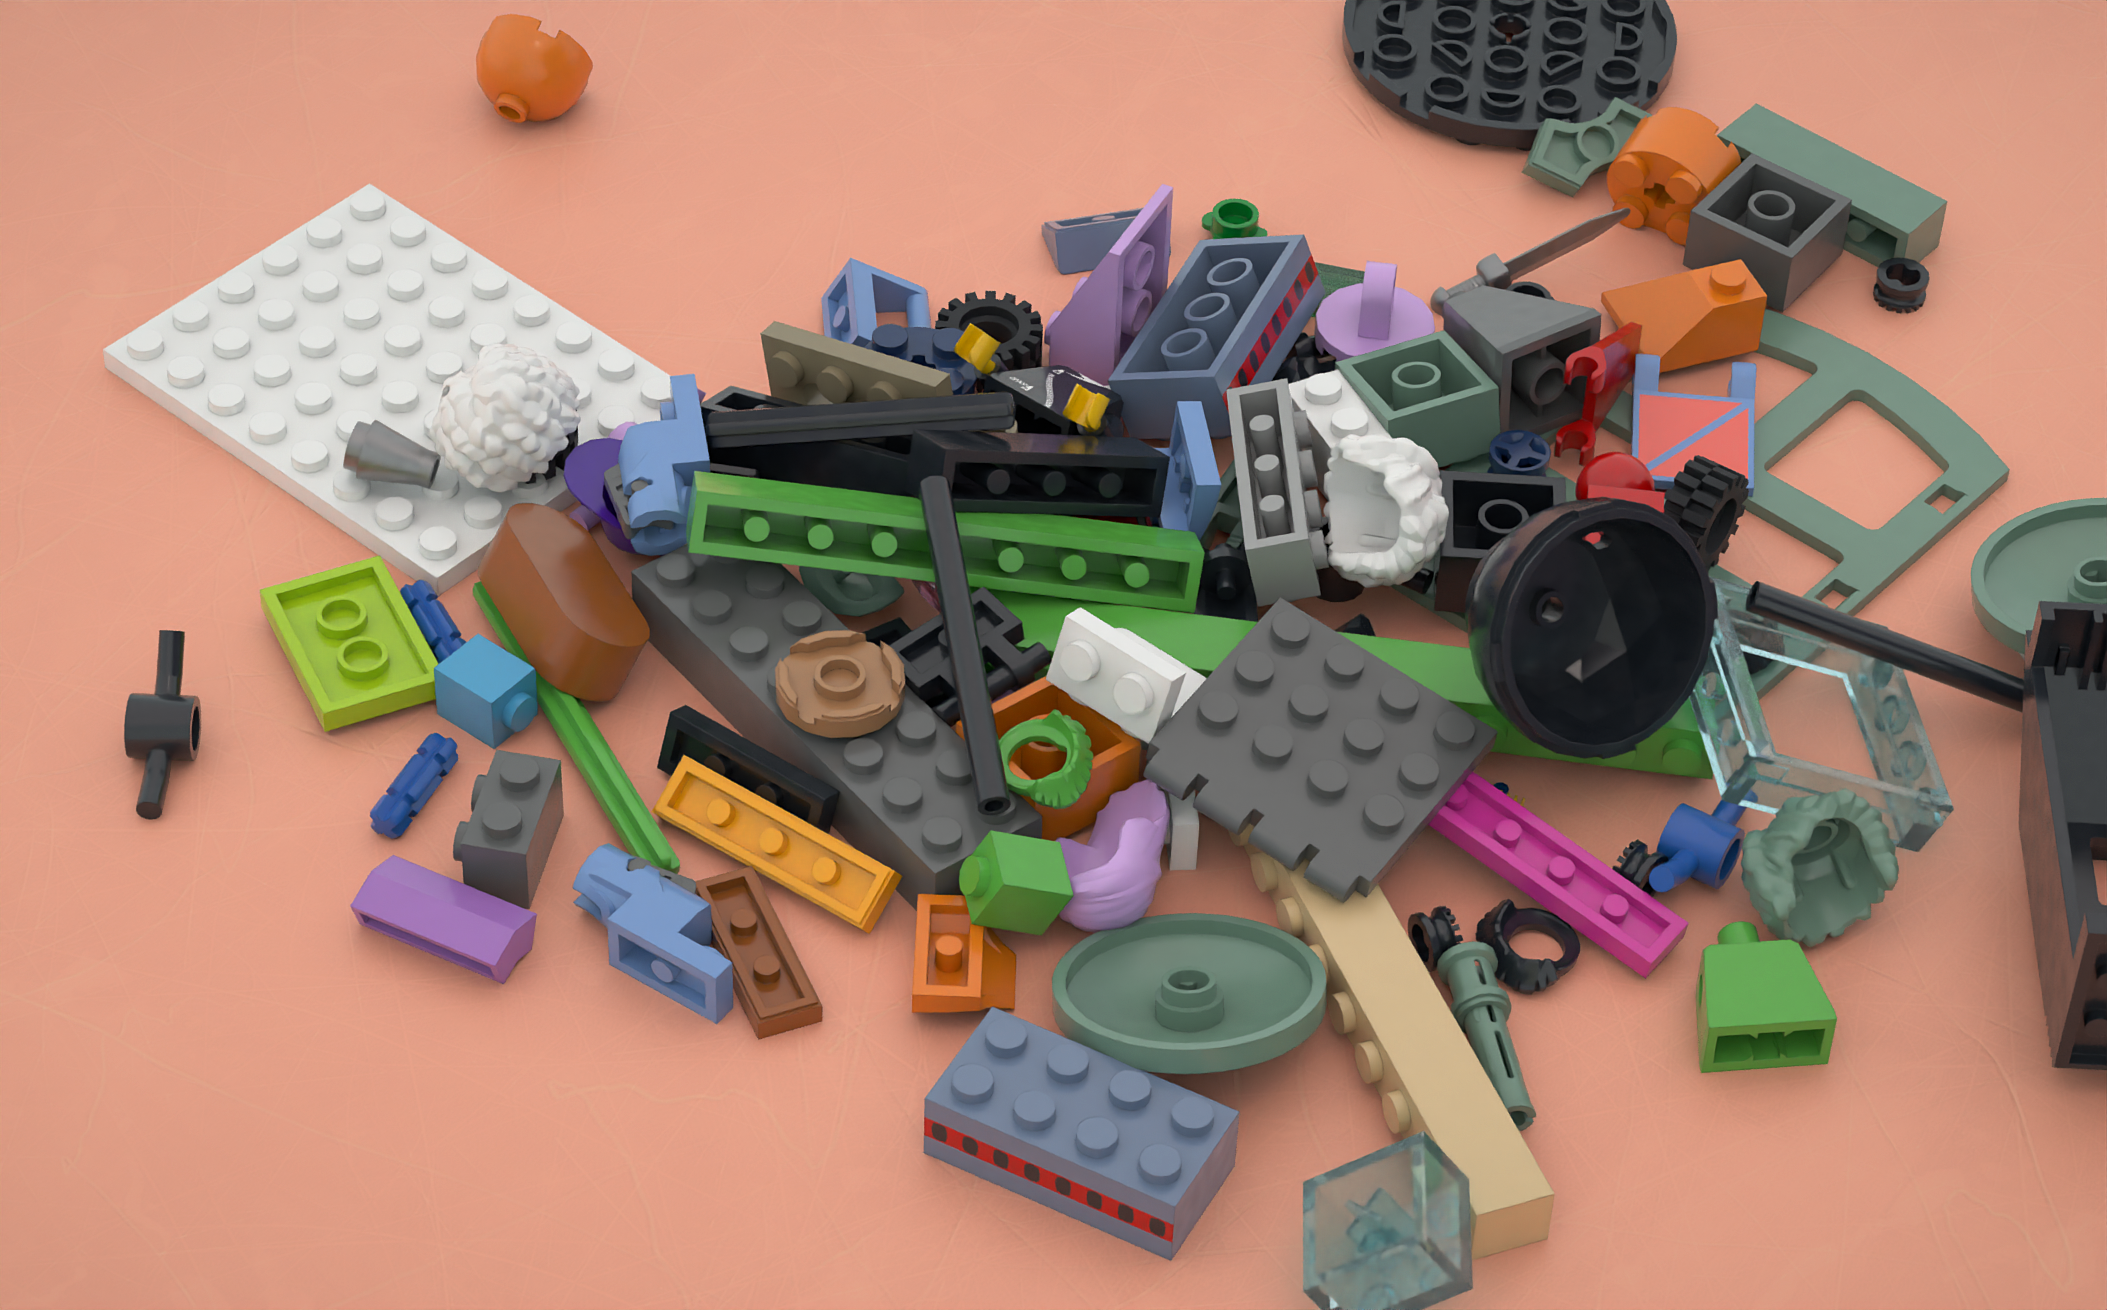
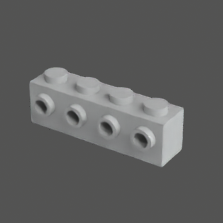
M1287 378L1227 389L1244 545L1258 607L1275 604L1280 597L1287 602H1293L1298 599L1319 596L1321 592L1318 569L1329 568L1323 531L1312 532V528L1323 527V519L1317 489L1307 491V488L1318 486L1312 450H1301L1302 448L1312 447L1306 410L1294 412Z

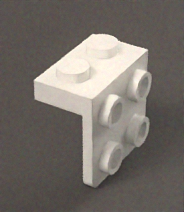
M1081 607L1065 617L1046 676L1047 681L1068 693L1075 702L1089 706L1118 724L1126 734L1141 739L1148 744L1207 679L1133 632L1124 628H1113Z

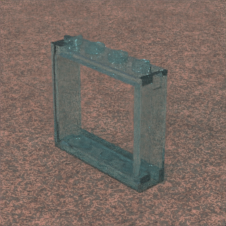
M1709 576L1710 580L1715 582L1718 619L1714 620V632L1706 664L1689 699L1722 801L1775 815L1782 808L1783 802L1788 798L1824 795L1828 792H1838L1847 788L1855 792L1857 796L1864 797L1869 802L1870 808L1878 809L1882 813V823L1889 828V838L1894 846L1919 852L1936 830L1943 825V822L1954 808L1903 669L1749 613L1745 610V604L1751 588ZM1876 624V625H1878V626H1881V627H1884V628L1888 629V627H1886V626ZM1742 651L1842 678L1878 780L1776 753Z

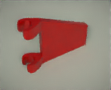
M1630 322L1597 343L1574 352L1567 358L1563 382L1570 385L1574 377L1587 376L1582 419L1559 429L1555 440V457L1561 458L1562 452L1566 449L1580 450L1579 465L1583 467L1594 458L1595 433L1635 372V357L1639 352L1642 325Z

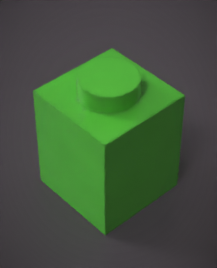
M990 830L975 851L965 859L959 870L960 889L965 895L973 925L1042 936L1074 896L1061 844L1056 841Z

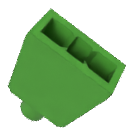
M1733 922L1723 927L1717 936L1718 944L1709 945L1702 951L1696 984L1698 1054L1701 1073L1828 1064L1837 1016L1800 945L1790 939L1760 941L1756 927L1749 922Z

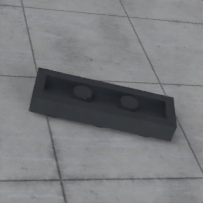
M687 705L670 712L657 765L658 769L672 776L683 755L829 834L840 791Z

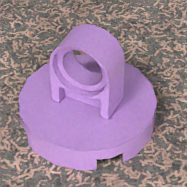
M1367 261L1363 283L1338 289L1322 301L1315 318L1314 334L1316 348L1321 355L1326 350L1329 354L1336 357V362L1416 339L1435 333L1433 313L1422 299L1405 289L1395 287L1397 264Z

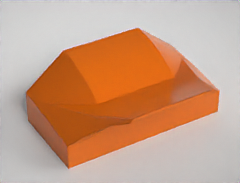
M918 894L912 1013L981 1011L992 1007L1015 1009L1017 954L1000 940L991 927L973 925L971 923L966 898L963 895Z

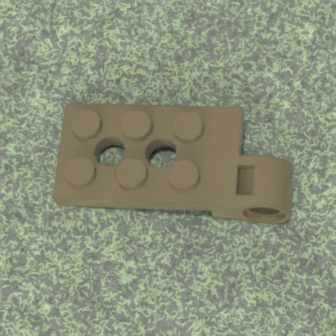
M774 321L760 333L770 392L773 397L803 405H820L953 395L950 374L777 321ZM1015 420L1014 426L1010 429L977 432L1018 433V427Z

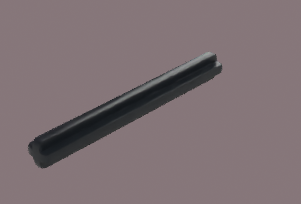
M1009 392L712 412L707 416L706 436L711 448L728 449L913 436L914 429L975 432L1006 430L1014 426L1016 411L1013 396Z

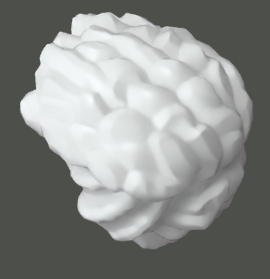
M492 343L482 347L476 365L470 366L465 372L460 371L455 376L449 377L444 381L440 405L437 414L433 418L429 434L432 441L435 442L436 452L444 457V465L447 469L457 470L462 477H465L476 488L487 487L491 491L504 492L516 489L518 482L529 481L532 473H546L548 461L552 460L558 451H562L567 447L568 438L566 435L573 433L581 421L578 412H576L580 405V402L576 399L580 390L574 384L573 379L567 375L566 371L557 368L547 357L538 356L534 350L526 347L519 348L513 344L502 345L500 343Z
M1350 434L1341 439L1339 443L1333 444L1330 451L1332 457L1327 462L1330 471L1324 474L1323 490L1329 499V502L1324 507V514L1328 518V528L1330 530L1325 537V543L1329 545L1328 563L1343 578L1350 581H1358L1366 588L1381 585H1400L1413 578L1415 573L1420 571L1426 562H1430L1436 555L1440 543L1445 538L1449 510L1445 503V498L1441 494L1442 481L1439 478L1438 464L1428 450L1416 445L1407 438L1389 439L1381 435L1357 436Z

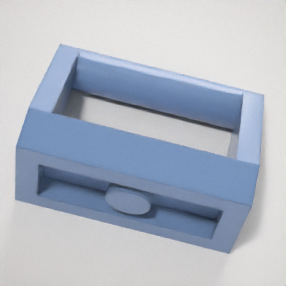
M853 258L848 260L821 297L824 336L863 348L872 340V333L877 328L876 313L906 312L908 327L932 328L928 292L925 288Z

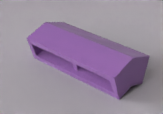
M392 855L370 872L350 905L360 925L502 984L507 980L516 962L532 950L536 913L395 855Z

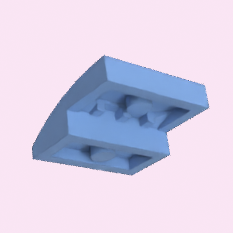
M1177 401L1169 448H1155L1170 457L1160 518H1145L1147 525L1150 527L1195 532L1200 541L1214 513L1221 489V481L1202 402Z

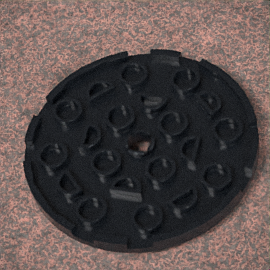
M1346 0L1343 14L1342 42L1348 63L1357 79L1368 92L1398 115L1424 128L1453 137L1466 145L1487 144L1516 147L1520 150L1530 151L1539 127L1546 118H1553L1567 123L1587 122L1602 115L1615 97L1643 111L1648 110L1661 96L1672 75L1677 46V29L1673 14L1666 0ZM1502 33H1512L1516 35L1512 36L1511 42H1507L1506 35Z

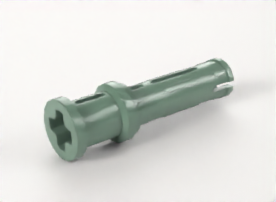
M1464 942L1451 947L1441 955L1437 962V971L1442 983L1450 988L1453 998L1450 1008L1451 1013L1462 1032L1467 1034L1471 1048L1519 1131H1522L1532 1125L1534 1122L1532 1117H1536V1112L1531 1104L1520 1063L1506 1024L1512 1005L1507 992L1498 986L1494 973L1497 970L1498 960L1493 948L1482 942ZM1474 961L1479 962V966H1475Z

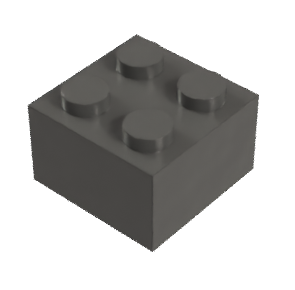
M1752 153L1691 210L1683 265L1695 270L1741 259L1766 293V305L1784 312L1842 255L1852 199Z

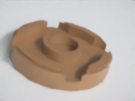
M851 630L823 631L800 639L790 647V655L784 658L783 661L780 658L775 668L776 703L787 720L806 732L828 738L858 737L879 730L897 716L905 700L904 664L893 648L880 641V647L874 643L867 642L866 634Z

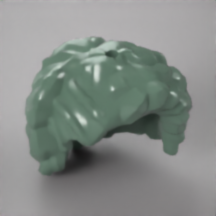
M1847 788L1838 792H1828L1824 795L1788 798L1783 802L1782 808L1775 813L1776 818L1771 821L1768 828L1762 831L1756 829L1747 833L1742 844L1743 857L1741 866L1743 872L1741 878L1744 887L1750 893L1751 904L1759 912L1763 924L1767 925L1769 932L1775 934L1779 940L1790 939L1796 943L1802 941L1805 945L1813 947L1824 942L1828 934L1833 938L1841 936L1845 928L1854 924L1857 919H1870L1871 904L1883 902L1885 891L1893 890L1898 880L1899 866L1895 856L1896 847L1889 838V828L1882 823V813L1878 809L1870 808L1869 802L1864 797L1857 796L1855 792Z

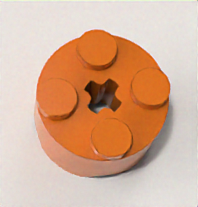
M1665 107L1659 109L1653 116L1647 118L1646 115L1639 121L1608 169V191L1615 203L1612 212L1622 208L1630 209V214L1619 223L1631 229H1637L1645 225L1667 233L1672 241L1686 246L1691 210L1741 164L1739 152L1732 141L1727 148L1715 135L1719 127L1707 117L1688 109Z

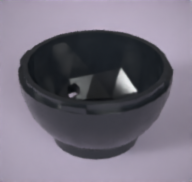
M1595 497L1559 503L1530 516L1496 543L1482 558L1470 581L1465 600V621L1475 674L1497 711L1519 733L1532 742L1557 754L1585 759L1593 757L1607 759L1636 750V744L1649 738L1672 719L1692 694L1704 669L1713 637L1714 620L1718 619L1715 582L1710 580L1706 565L1688 534L1672 517L1647 504L1609 497ZM1598 532L1601 535L1599 542L1595 544L1584 539L1590 533ZM1548 600L1547 607L1542 614V606Z

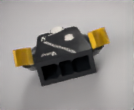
M971 323L956 343L954 352L974 366V372L984 386L983 393L1009 392L1012 394L1018 433L1123 437L1124 427L1120 419L1124 402L1121 395L1112 391L1109 385L1102 386L1077 371L1061 365L1009 371L999 356L994 354L1001 343Z

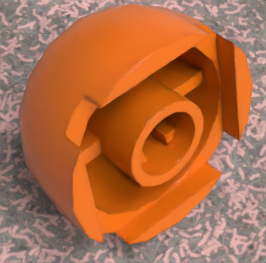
M506 14L493 19L489 29L484 33L476 55L477 82L487 99L494 104L495 111L509 121L522 123L525 120L538 122L557 119L573 107L583 94L593 69V62L586 50L570 35L560 29L556 37L553 38L544 32L538 31L542 23L541 20L530 16Z

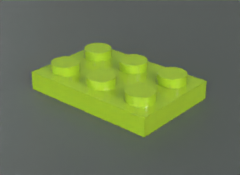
M380 555L260 589L261 608L324 732L436 699L434 667L438 665V662Z

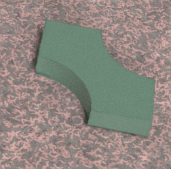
M1615 97L1602 115L1587 122L1567 123L1553 118H1546L1539 127L1522 173L1573 197L1587 178L1609 169L1639 121L1646 115L1647 118L1653 115Z

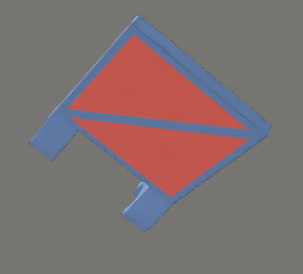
M1636 354L1635 372L1632 376L1631 455L1638 458L1649 469L1655 483V488L1672 489L1677 473L1679 471L1683 472L1685 464L1689 460H1694V457L1699 455L1745 475L1749 482L1746 487L1749 489L1748 496L1753 497L1756 364L1733 362L1727 397L1658 392L1660 356Z

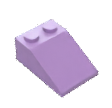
M1165 184L1159 187L1088 278L1082 277L1078 281L1072 299L1062 312L1055 311L1052 314L1044 334V342L1046 345H1049V366H1067L1102 386L1109 385L1108 379L1167 291L1173 187Z

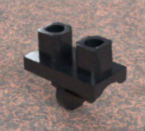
M1221 543L1211 551L1202 547L1205 554L1195 613L1192 614L1258 622L1257 600L1245 546L1236 549L1227 543Z

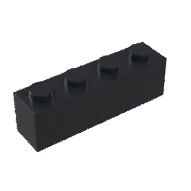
M729 386L701 403L700 408L706 436L707 416L712 412L805 405ZM706 436L710 463L755 469L760 472L761 479L916 498L905 491L913 436L728 449L711 448Z
M914 429L905 491L920 500L919 483L927 477L943 476L950 482L956 512L1160 518L1170 457L1132 437Z

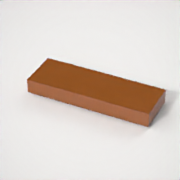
M753 866L695 881L696 895L705 899L711 905V944L724 958L732 962L733 989L758 1040L822 1022V1004Z

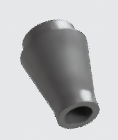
M374 420L371 425L358 421L347 444L343 467L344 469L356 472V479L418 485L430 489L435 480L441 456L437 452L426 449L377 420Z

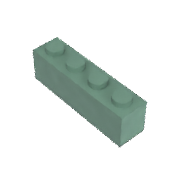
M1756 103L1717 134V137L1727 148L1732 141L1739 152L1741 163L1753 153L1852 199L1843 249L1876 267H1879L1885 260L1892 258H1908L1919 263L1939 246L1947 206L1946 200Z

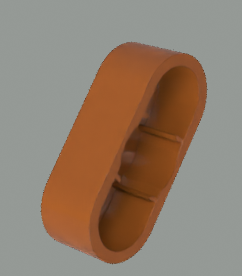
M535 503L513 505L506 513L478 566V576L527 659L541 677L559 690L580 699L600 702L615 698L649 639L650 629L647 621L595 539L582 525L564 513Z

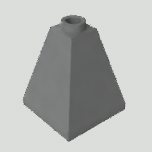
M1484 285L1468 292H1456L1445 300L1442 308L1443 330L1499 387L1500 434L1511 430H1523L1542 435L1582 418L1587 376H1576L1572 379L1570 385L1563 382L1567 358L1571 354L1600 341L1601 313L1590 307Z

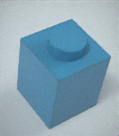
M480 634L475 635L434 667L437 714L493 749L497 748L515 732L524 730L532 722L533 718L538 715L536 669Z

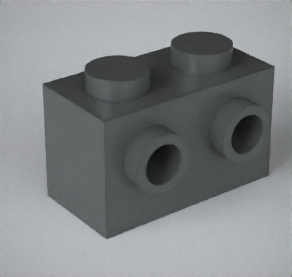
M496 750L487 775L479 774L475 780L471 798L472 815L469 822L461 821L457 827L453 844V858L455 861L462 862L464 884L524 909H530L564 816L561 760Z

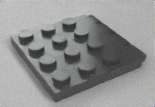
M1280 597L1149 742L1146 758L1150 761L1144 770L1143 776L1182 801L1196 789L1199 793L1194 800L1193 808L1237 836L1249 824L1253 825L1254 829L1249 836L1248 843L1292 871L1296 870L1304 859L1310 861L1304 873V878L1344 903L1354 891L1359 892L1365 897L1372 892L1494 747L1498 731Z

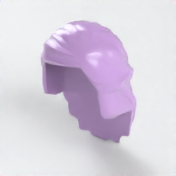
M1146 779L1142 782L1134 783L1125 791H1117L1110 795L1109 803L1103 810L1097 813L1096 824L1087 845L1067 838L1059 837L1056 839V842L1061 844L1074 895L1059 913L1063 921L1072 924L1077 929L1096 933L1101 930L1126 927L1145 915L1148 906L1152 903L1156 883L1162 876L1160 856L1170 821V808L1164 791H1161L1160 786Z

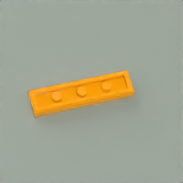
M683 755L651 811L658 817L748 867L753 866L755 871L868 934L871 933L902 878V875L685 755Z

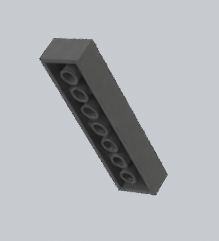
M686 544L631 571L632 599L648 623L650 629L648 641L744 738L840 791L832 826L856 850L902 875L895 890L916 911L918 894L965 896L961 892L959 885V870L965 859L975 851L990 830L1042 839L1043 816L1020 794L1013 792L1009 788L1011 805L1008 810L997 815H984L978 811L965 741L906 684L905 700L897 716L879 730L858 737L828 738L806 732L786 719L776 703L775 668L780 658L783 661L784 658L790 655V647L802 638L823 631L849 629L782 564L688 553V546Z

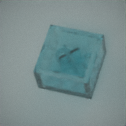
M1425 1131L1303 1182V1292L1321 1310H1422L1473 1289L1469 1178Z

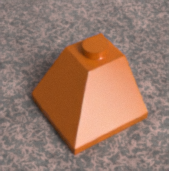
M1741 259L1602 292L1601 303L1619 329L1630 322L1642 325L1638 354L1660 356L1659 373L1757 351L1759 348L1767 295Z

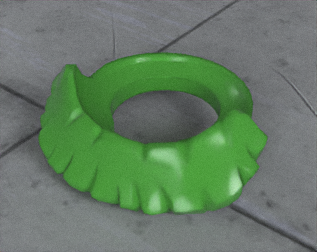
M1054 709L1045 719L1028 720L1007 731L999 740L1008 788L1017 794L1031 797L1039 805L1054 809H1064L1076 803L1080 795L1086 790V783L1091 778L1092 762L1090 761L1093 760V752L1089 750L1091 740L1088 735H1085L1086 729L1077 720H1071V716H1063L1059 710ZM1030 742H1048L1056 746L1060 751L1067 753V759L1062 769L1041 779H1022L1014 775L1009 769V762L1013 753L1021 746Z

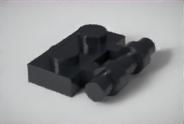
M983 586L972 593L971 597L984 665L989 662L995 667L994 670L986 674L991 701H993L1010 689L1016 692L1035 681L1034 674L1051 664L1052 660L1048 650L1040 642L1034 643L1022 652L1014 647L1025 639L1022 621ZM940 613L889 646L894 649L904 664L905 684L919 698L926 702L941 692L949 697L932 710L951 728L956 722L961 720L942 615Z

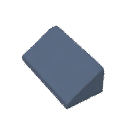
M1143 208L1044 222V225H1041L1042 235L1057 270L1062 274L1095 270Z

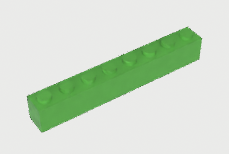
M694 471L686 526L688 553L935 582L921 502L917 498ZM955 511L969 586L980 588L984 586L988 589L1195 613L1205 554L1195 532L1052 514Z

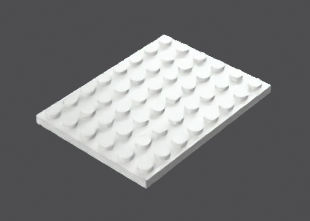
M370 183L103 349L106 369L368 549L380 555L384 560L416 582L418 580L427 581L431 584L437 596H440L478 569L506 513L513 505L535 503L562 512L578 500L568 490L563 476L564 471L555 466L556 476L546 480L542 473L536 474V483L525 484V482H518L516 489L504 492L491 491L487 487L476 488L465 477H462L457 470L447 469L444 465L443 456H441L439 468L430 489L418 485L356 479V472L344 469L343 462L349 438L358 421L371 425L374 420H377L426 449L436 452L435 442L432 441L429 430L432 426L433 418L438 412L444 381L449 377L455 376L458 372H465L470 366L476 365L482 347L492 343H500L502 345L513 344L519 348L526 347L532 349L538 356L550 359L557 368L566 371L567 375L573 379L574 384L580 390L576 398L580 402L577 412L581 418L578 424V446L592 439L607 438L615 428L625 422L641 424L644 422L661 421L660 402L671 401L669 374Z

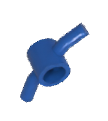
M1742 779L1734 780L1711 815L1684 803H1681L1675 809L1665 825L1656 852L1659 851L1666 855L1668 861L1652 869L1649 875V882L1653 889L1658 892H1667L1681 885L1689 878H1693L1715 889H1719L1724 885L1736 865L1745 838L1744 830L1735 825L1756 794L1754 787L1749 782Z

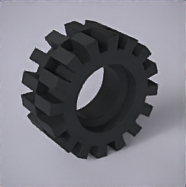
M985 291V299H978L976 293L971 292L965 294L964 304L958 298H954L949 301L948 309L942 307L938 313L935 329L956 328L964 332L971 323L1001 343L994 354L999 356L1009 371L1041 367L1043 324H1041V316L1038 311L1031 313L1032 305L1027 301L1023 300L1018 305H1015L1016 296L1009 293L1005 294L1003 300L996 299V291ZM978 380V393H982L984 386Z
M1697 455L1694 457V460H1689L1685 464L1683 472L1679 471L1674 478V487L1667 489L1664 499H1666L1664 514L1672 517L1693 540L1709 573L1710 566L1714 567L1718 564L1720 552L1725 554L1729 547L1728 539L1731 534L1735 535L1739 527L1736 522L1744 514L1746 506L1742 503L1748 498L1749 489L1746 487L1749 482L1745 475Z

